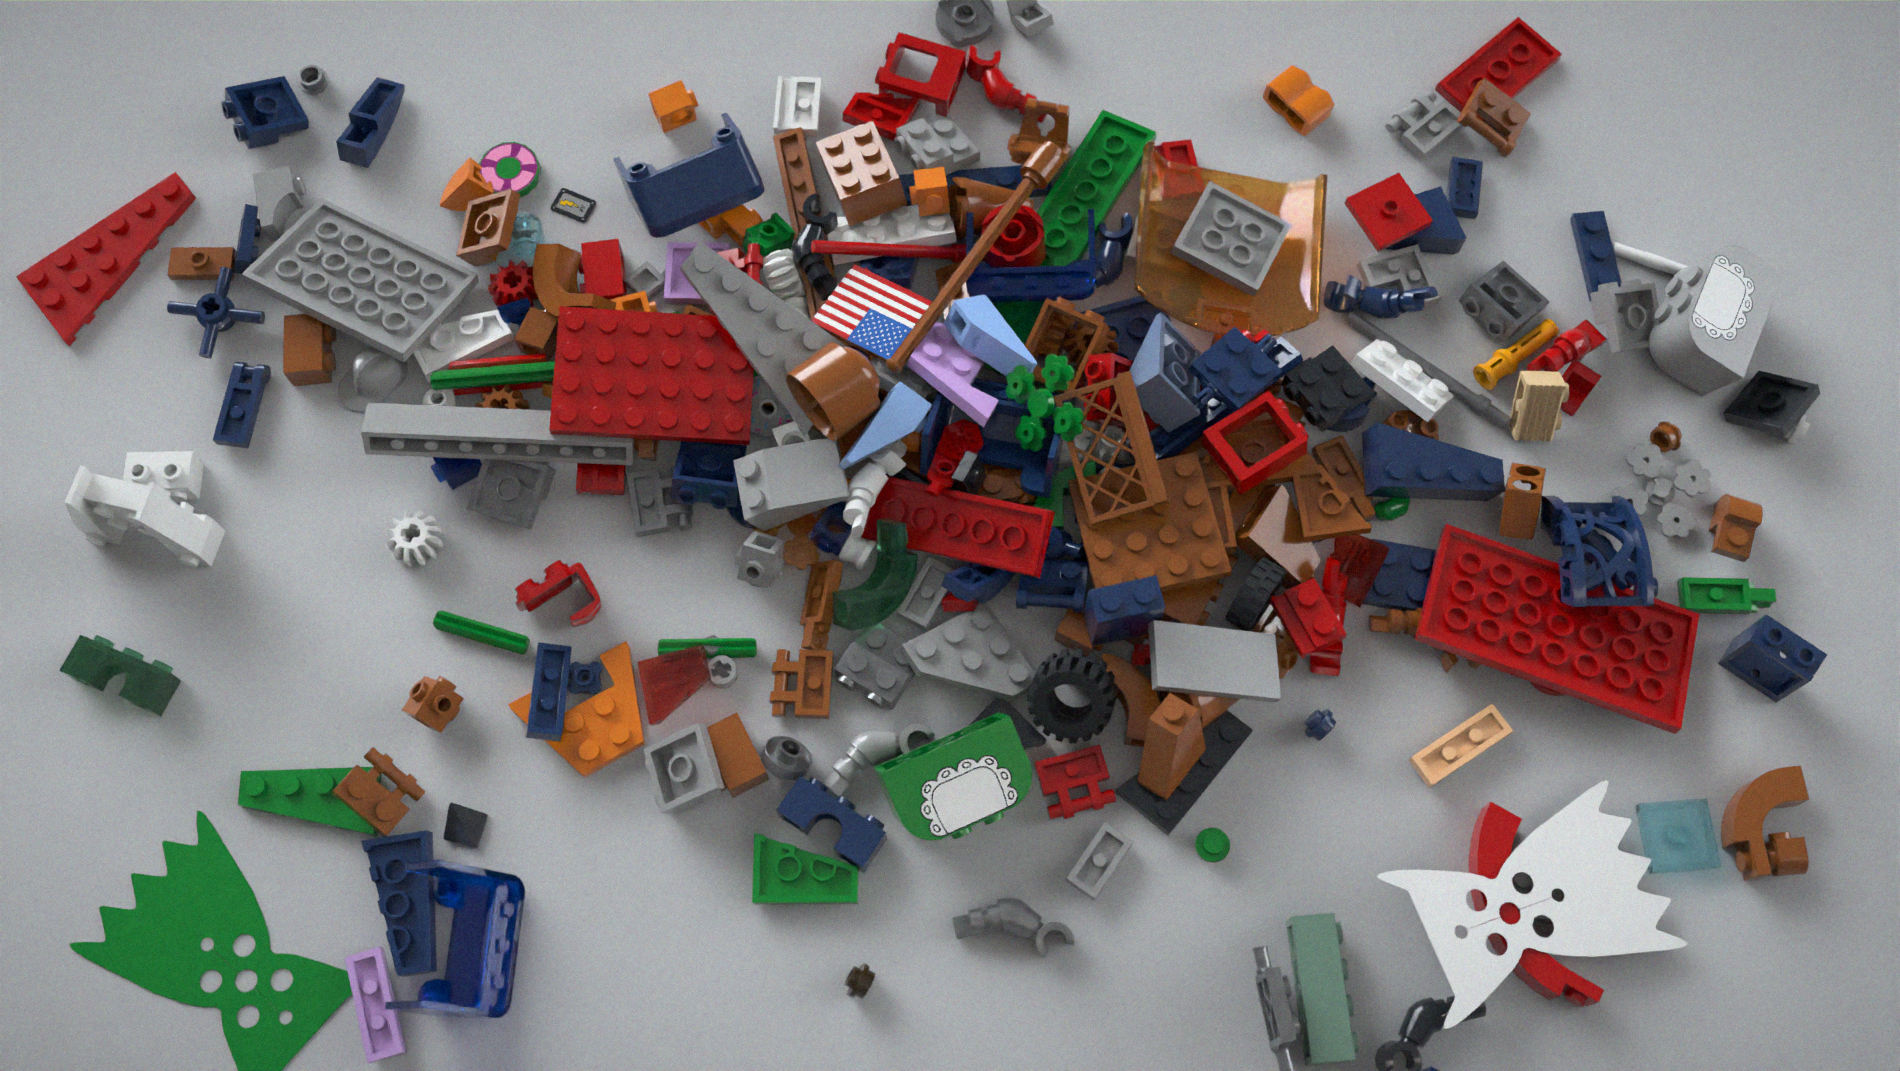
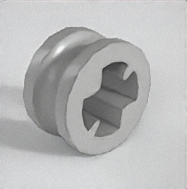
M719 655L711 659L707 665L706 673L713 686L725 689L731 687L736 682L738 671L735 662L731 658ZM720 665L725 669L731 668V671H727L728 677L722 679L720 675L713 676V673H717L716 668Z

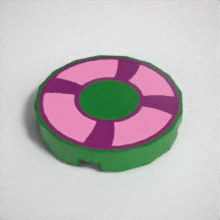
M503 142L491 147L482 156L479 163L482 167L479 172L484 177L486 183L491 181L493 194L513 189L520 194V198L528 195L537 186L538 177L541 173V166L534 151L526 145L517 142Z

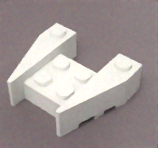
M81 465L64 502L74 526L86 535L85 540L101 546H105L106 542L120 545L128 526L139 528L138 530L141 533L155 537L178 557L177 561L193 568H197L198 564L212 566L225 534V530L214 519L207 515L192 513L194 507L186 502H181L179 506L170 498L171 493L154 482H149L148 486L123 481L94 474L88 468Z

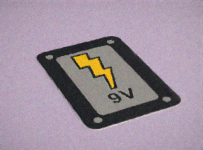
M562 188L550 209L584 223L593 210L596 201Z

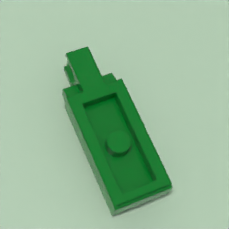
M1683 577L1677 581L1680 607L1695 613H1756L1758 608H1770L1777 601L1775 589L1755 588V583L1749 582V579Z

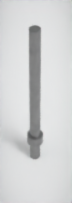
M1352 311L1347 317L1346 321L1373 340L1378 339L1390 343L1396 348V353L1406 360L1416 362L1422 368V372L1431 379L1443 382L1448 387V391L1471 406L1470 409L1479 416L1484 414L1503 428L1511 420L1510 416L1491 404V399L1482 393L1477 395L1355 311Z

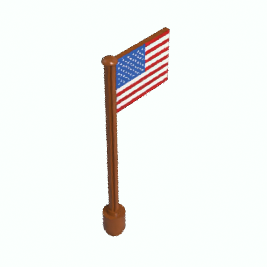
M1045 141L1042 145H1038L1020 168L1022 182L934 301L854 264L811 321L832 336L886 362V366L890 371L901 373L903 371L902 367L910 358L915 348L918 347L1031 192L1037 188L1045 189L1061 168L1064 158L1061 148L1049 141Z

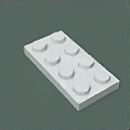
M918 205L902 206L850 227L845 217H837L838 226L834 231L827 234L828 241L924 246H939L957 242L956 231L949 213L919 217ZM831 254L834 265L880 257Z

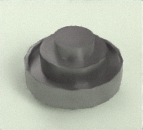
M774 736L768 739L761 753V759L765 767L775 777L780 779L797 780L799 776L804 777L812 763V756L807 747L801 742L786 736Z

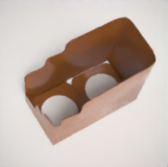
M1511 463L1503 497V510L1498 532L1500 536L1524 540L1534 539L1546 468ZM1521 480L1522 483L1530 484L1531 488L1530 490H1522L1515 487L1513 482Z

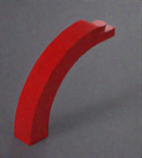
M1491 801L1481 809L1470 841L1469 873L1489 879H1495L1498 876L1501 867L1511 855L1514 837L1522 818ZM1477 889L1471 890L1475 910L1477 912L1484 910L1487 906L1485 894ZM1510 902L1501 905L1499 918L1506 924H1516L1520 920L1517 906ZM1498 933L1490 934L1488 939L1499 956L1503 955L1507 950L1506 939ZM1532 948L1523 950L1521 958L1512 970L1531 989L1548 1000L1559 997L1563 992L1565 993L1563 997L1576 1006L1584 1007V1005L1590 1006L1599 1003L1604 989L1572 972L1548 953Z

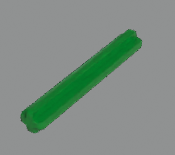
M555 361L434 371L430 376L432 389L446 390L553 381Z

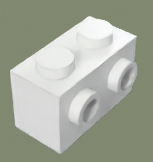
M193 451L127 452L123 481L148 486L149 482H154L171 493L170 498L176 503L187 502V500L200 499L204 463Z

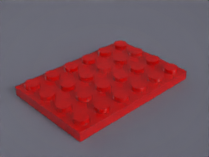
M560 306L549 431L550 434L750 445L754 368L737 347L736 342L728 331L719 323L716 316Z

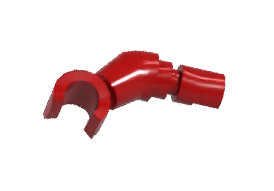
M971 45L966 65L969 77L982 83L986 98L993 106L1003 111L1006 108L1012 111L1018 109L1019 114L1024 115L1026 111L1024 108L1028 98L1037 99V96L1029 93L1022 95V90L1015 88V84L1008 81L999 69L1000 51L994 52L992 60H983L977 56L978 48ZM1047 114L1041 115L1037 121L1043 123Z
M1586 319L1574 329H1568L1554 340V345L1550 349H1547L1527 365V371L1543 370L1557 372L1569 362L1577 360L1580 362L1586 354L1605 344L1608 339Z
M1327 557L1322 580L1323 589L1321 590L1341 625L1344 626L1347 603L1344 601L1345 594L1342 591L1346 590L1348 577L1339 572V560ZM1340 641L1316 653L1315 651L1310 653L1309 671L1315 674L1339 676L1343 642Z

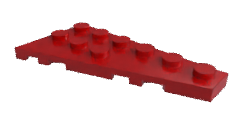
M174 172L17 275L16 278L64 342L70 347L77 339L74 335L85 323L87 325L90 324L96 317L94 312L104 300H110L141 264L139 259L148 249L153 250L159 243L157 238L168 226H173L196 200V197L179 175Z

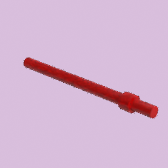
M812 240L811 242L812 253L950 259L952 263L964 260L972 249L968 248L966 244H952L951 247L823 240Z

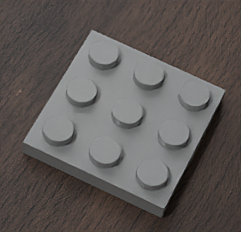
M1209 181L1170 253L1255 297L1292 224Z

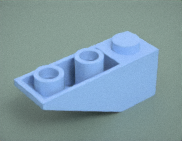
M985 294L954 300L944 325L961 347L1005 376L1008 373H1012L1018 365L1025 366L1028 373H1033L1037 361Z

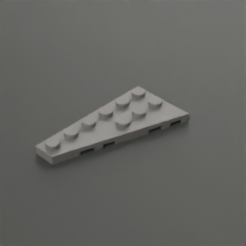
M699 241L681 266V272L702 300L708 304L718 318L719 323L728 331L736 342L737 347L763 382L769 386L780 401V405L786 413H789L798 425V429L805 436L813 423L805 415L790 392L785 375L830 342H834L842 348L847 346Z

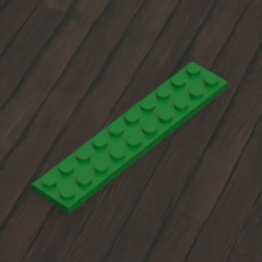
M1102 110L1037 211L1043 221L1046 257L1042 264L1032 273L1022 276L1016 281L1008 280L1004 276L997 274L985 292V295L1024 346L1046 298L1052 301L1057 299L1062 291V284L1070 278L1097 235L1099 224L1105 222L1147 155L1149 145L1155 142L1156 131ZM985 363V365L983 366L998 374L1003 375L987 363Z

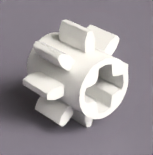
M1108 426L1103 434L1119 443L1124 436L1121 428L1118 429L1112 426ZM1092 434V442L1090 443L1089 449L1096 438V435ZM1101 438L1093 453L1096 458L1109 463L1117 446ZM1127 439L1124 446L1128 447L1130 443L1129 439ZM1121 450L1117 458L1124 461L1128 452Z

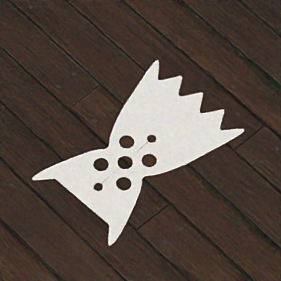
M1602 781L1590 788L1535 829L1508 857L1495 879H1489L1473 873L1440 870H1395L1377 875V878L1409 892L1452 988L1455 998L1444 1022V1029L1457 1025L1470 1015L1515 968L1523 950L1526 948L1563 956L1597 957L1665 951L1687 946V941L1656 929V924L1670 904L1671 899L1637 889V885L1650 865L1651 859L1618 850V845L1631 825L1632 820L1604 814L1598 810L1607 791L1609 781ZM1524 872L1532 878L1533 889L1530 893L1521 894L1515 890L1512 880L1516 873ZM1556 888L1561 889L1564 893V899L1561 902L1551 898L1552 891ZM1477 889L1485 894L1487 906L1484 910L1477 912L1469 908L1466 903V895L1470 890ZM1510 902L1519 908L1521 915L1520 920L1516 924H1506L1499 918V909L1502 904ZM1544 915L1550 918L1554 926L1551 936L1543 938L1535 933L1532 926L1535 917ZM1462 925L1468 929L1466 938L1460 939L1455 935L1454 930L1456 926ZM1498 933L1506 939L1507 950L1503 955H1493L1487 949L1486 939L1490 934Z

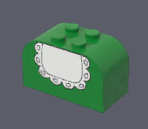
M999 712L873 767L892 813L898 822L912 835L931 841L944 839L951 835L953 839H957L971 833V826L984 821V824L988 825L999 821L1004 817V811L1015 807L1025 798L1032 782L1031 765L1010 716Z

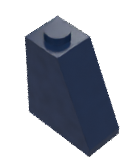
M1441 186L1415 194L1432 218L1431 226L1385 248L1388 250H1398L1418 244L1421 252L1452 255L1459 253L1467 237Z

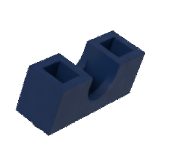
M799 776L776 809L778 816L805 835H808L819 821L826 819L836 821L841 825L843 831L841 838L834 847L835 854L849 864L857 866L861 872L865 873L887 840V834L883 830L885 825L869 814L864 818L854 811L856 806L846 798L839 796L836 800L827 794L828 788L817 779L811 777L807 781Z

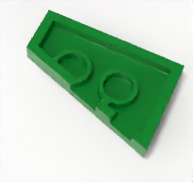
M754 833L753 905L858 904L859 869L857 866L821 854H814L796 848V846L781 843Z

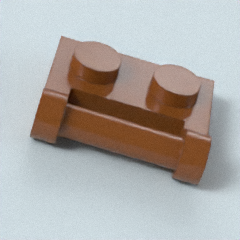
M1484 78L1476 85L1457 122L1464 127L1469 126L1497 147L1499 154L1507 157L1515 148L1516 140L1531 113ZM1476 114H1477L1478 116H1480L1482 119H1484L1486 122H1488L1491 126H1493L1495 129H1497L1499 132H1501V133H1502L1503 135H1505V136L1503 137V136L1500 135L1498 132H1496L1494 129H1492L1490 126H1488L1486 123H1484L1481 119H1479V118L1476 116Z

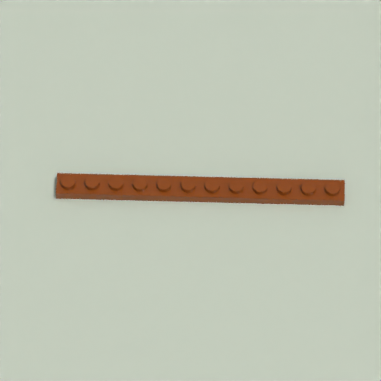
M801 127L773 136L791 227L795 231L794 241L803 226L806 225L802 209L804 201L810 195L818 194L805 133ZM822 211L817 215L818 217H823ZM825 235L824 241H828L827 235ZM824 254L823 260L837 284L831 254ZM801 270L810 318L812 320L826 300H821L817 290L811 286L807 279V274ZM836 338L837 340H839L840 342H842L844 345H846L847 347L851 348V345H850V344H848V343H846V342H844V341H842V340ZM867 419L838 440L842 459L868 424Z

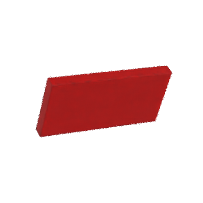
M1517 17L1437 84L1435 91L1460 113L1478 82L1484 78L1514 99L1558 62L1562 53L1521 18ZM1476 114V116L1479 119H1481L1484 123L1486 122L1484 119H1482L1480 116Z

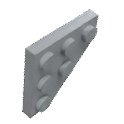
M986 603L978 605L975 611H966L902 644L900 649L919 678L930 681L932 678L950 682L953 687L976 693L979 690L998 695L997 698L1010 702L1029 692L1030 685L1035 676L1030 665Z

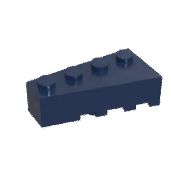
M1378 422L1362 433L1365 496L1489 501L1505 492L1502 459Z

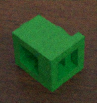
M773 213L769 220L746 229L742 247L748 254L749 244H759L760 255L763 258L779 249L788 248L791 250L795 231L777 213Z

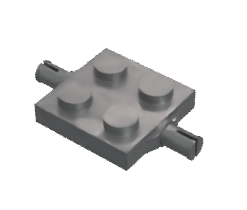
M1268 946L1253 948L1258 969L1256 970L1258 975L1255 977L1270 1049L1276 1051L1280 1071H1293L1295 1068L1290 1048L1291 1043L1297 1041L1295 1034L1300 1033V1027L1296 1012H1290L1287 997H1291L1290 982L1287 975H1282L1280 966L1271 967Z

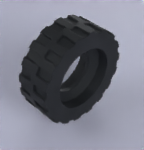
M1265 557L1261 558L1237 593L1225 616V620L1243 631H1251L1270 604L1271 597L1277 593L1287 570Z

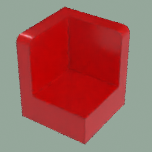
M1579 361L1571 362L1562 375L1564 382L1569 385V397L1567 402H1562L1560 410L1573 416L1602 376Z

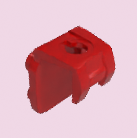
M558 560L544 569L546 574L544 579L546 581L539 584V582L535 583L531 578L515 588L517 608L519 611L527 609L530 613L579 580L593 602L569 617L573 627L592 621L602 607L600 596L587 571L579 562L569 566L567 563L563 564L561 560Z

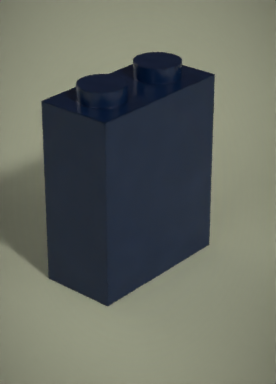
M1156 575L1088 591L1083 617L1092 647L1149 634L1148 624L1153 620L1161 621L1166 607Z

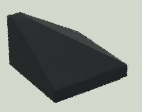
M450 802L443 839L478 848L488 814Z

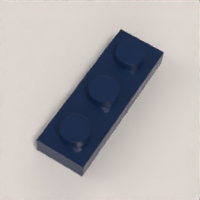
M1604 211L1573 213L1570 222L1589 301H1591L1590 293L1599 291L1598 285L1618 282V287H1621V278Z
M538 642L526 738L561 741L572 646Z

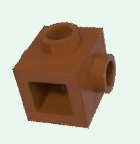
M424 676L422 680L412 687L409 693L410 698L402 708V711L427 728L442 733L447 723L457 716L460 710L459 705L464 698L454 692L457 686L444 677L439 676L435 680Z

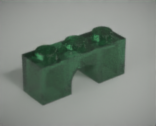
M83 635L79 636L61 666L60 672L75 681L101 692L104 691L106 685L114 676L125 673V684L118 696L132 705L162 716L181 682L179 678L171 673L173 667L154 659L152 664L142 661L144 655L127 647L122 652L113 648L115 643L99 635H95L93 640Z

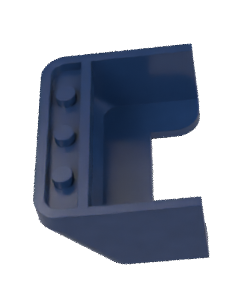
M976 378L971 385L972 387L999 400L994 412L983 428L938 391L922 432L920 474L927 475L945 426L965 419L977 424L984 441L982 449L978 452L982 463L1022 470L1020 477L1021 489L1033 496L1050 498L1059 466L1063 439L1061 434H1057L1054 431L1055 421L1053 420L1052 413L1049 417L1042 418V427L1047 431L1046 438L1042 439V449L1040 451L1024 450L1021 447V441L1015 436V429L1021 424L1022 416H1032L1028 409V399H1026L1024 404H1018L1015 399H1010L1007 396L1006 387L1008 384ZM1051 392L1053 397L1060 395L1059 393ZM941 468V469H940L941 471H944V472H948V471H949V470H947V469H945V468Z

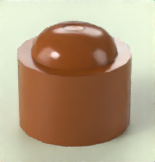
M830 342L785 375L789 390L800 408L814 426L832 441L839 440L880 409L878 398L880 381L877 371L864 354L853 348H842L840 345Z

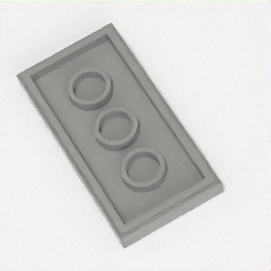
M1153 620L1148 624L1152 690L1265 702H1277L1281 699L1275 634Z

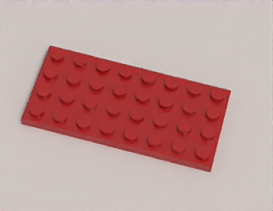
M1446 523L1441 529L1414 640L1676 734L1682 728L1700 614L1654 598L1653 606H1569L1561 602L1558 563ZM1613 583L1616 596H1634V590L1625 588L1622 591ZM1602 585L1587 592V596H1605Z

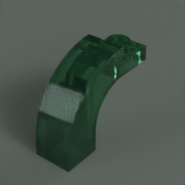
M890 518L877 519V561L874 570L861 585L833 592L834 625L849 631L868 628L888 618L902 604L914 581L918 554L906 551V544L908 543L906 523Z

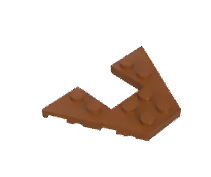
M1273 419L1248 422L1224 437L1247 468L1290 442ZM1206 452L1202 472L1226 553L1236 552L1237 543L1227 492L1236 489L1209 453ZM1308 452L1254 486L1292 482L1303 542L1371 533V524L1363 519L1350 503L1349 497L1337 488L1334 479L1322 465L1317 464Z

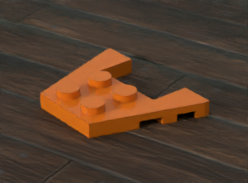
M626 641L599 655L614 682V686L564 712L560 742L545 740L584 778L645 745L640 707L635 687V675L631 661V650ZM531 692L508 704L510 709L526 724L528 723Z

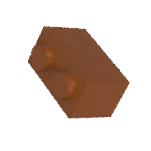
M308 314L284 316L283 374L293 386L332 383V371L336 370V358L332 352V342L336 341L335 328Z
M738 713L707 727L725 787L721 790L722 792L728 789L732 798L770 780Z

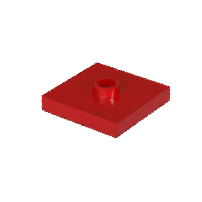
M1396 173L1346 198L1344 203L1377 252L1430 227L1433 222L1400 173Z

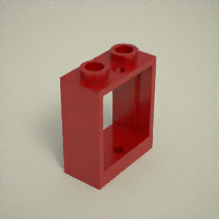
M1267 391L1204 430L1202 446L1238 493L1242 495L1306 455L1309 436L1300 423L1295 424L1291 419L1286 404L1280 398L1275 399L1271 392ZM1267 411L1290 442L1247 468L1224 437Z

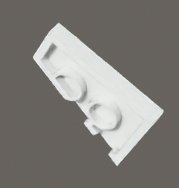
M498 309L462 316L456 322L446 324L441 322L413 353L426 378L430 381L432 372L449 370L451 361L476 359L514 340V336Z

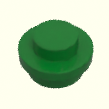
M1210 827L1198 834L1195 840V849L1201 859L1206 862L1216 863L1222 861L1228 855L1230 841L1225 832L1218 828Z

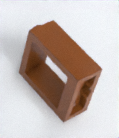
M1058 297L1055 302L1046 298L1025 347L1036 360L1056 314L1096 330L1073 381H1068V388L1061 392L1067 393L1083 388L1087 381L1085 366L1088 363L1089 355L1099 354L1110 331V327L1103 323L1105 317L1087 309L1084 315L1075 311L1076 304ZM1036 366L1032 374L1035 380L1045 384L1046 379L1041 374L1043 368Z

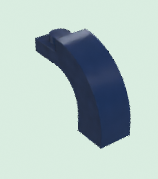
M970 562L961 568L945 574L941 586L952 592L957 599L967 603L975 599L985 604L994 598L1011 581L1016 573Z

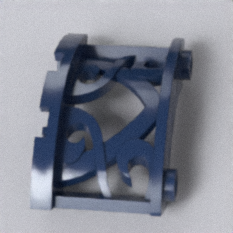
M1542 496L1540 528L1549 535L1553 546H1560L1563 557L1558 559L1562 603L1572 607L1654 605V598L1658 594V582L1653 577L1651 555L1642 522L1634 506L1621 496H1613L1612 502H1563L1557 496ZM1593 527L1609 533L1622 543L1619 552L1608 563H1606L1605 558L1596 548L1581 543V540L1590 535ZM1584 558H1589L1593 563L1586 565ZM1614 576L1616 586L1624 591L1627 586L1625 577H1630L1633 580L1634 596H1616L1611 578ZM1602 585L1605 596H1587V592Z

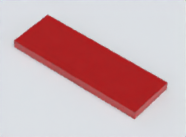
M887 476L889 479L877 496L875 504L869 509L864 531L861 535L862 538L1037 578L1041 576L1055 512L946 488H942L936 498L925 493L929 486L927 484Z

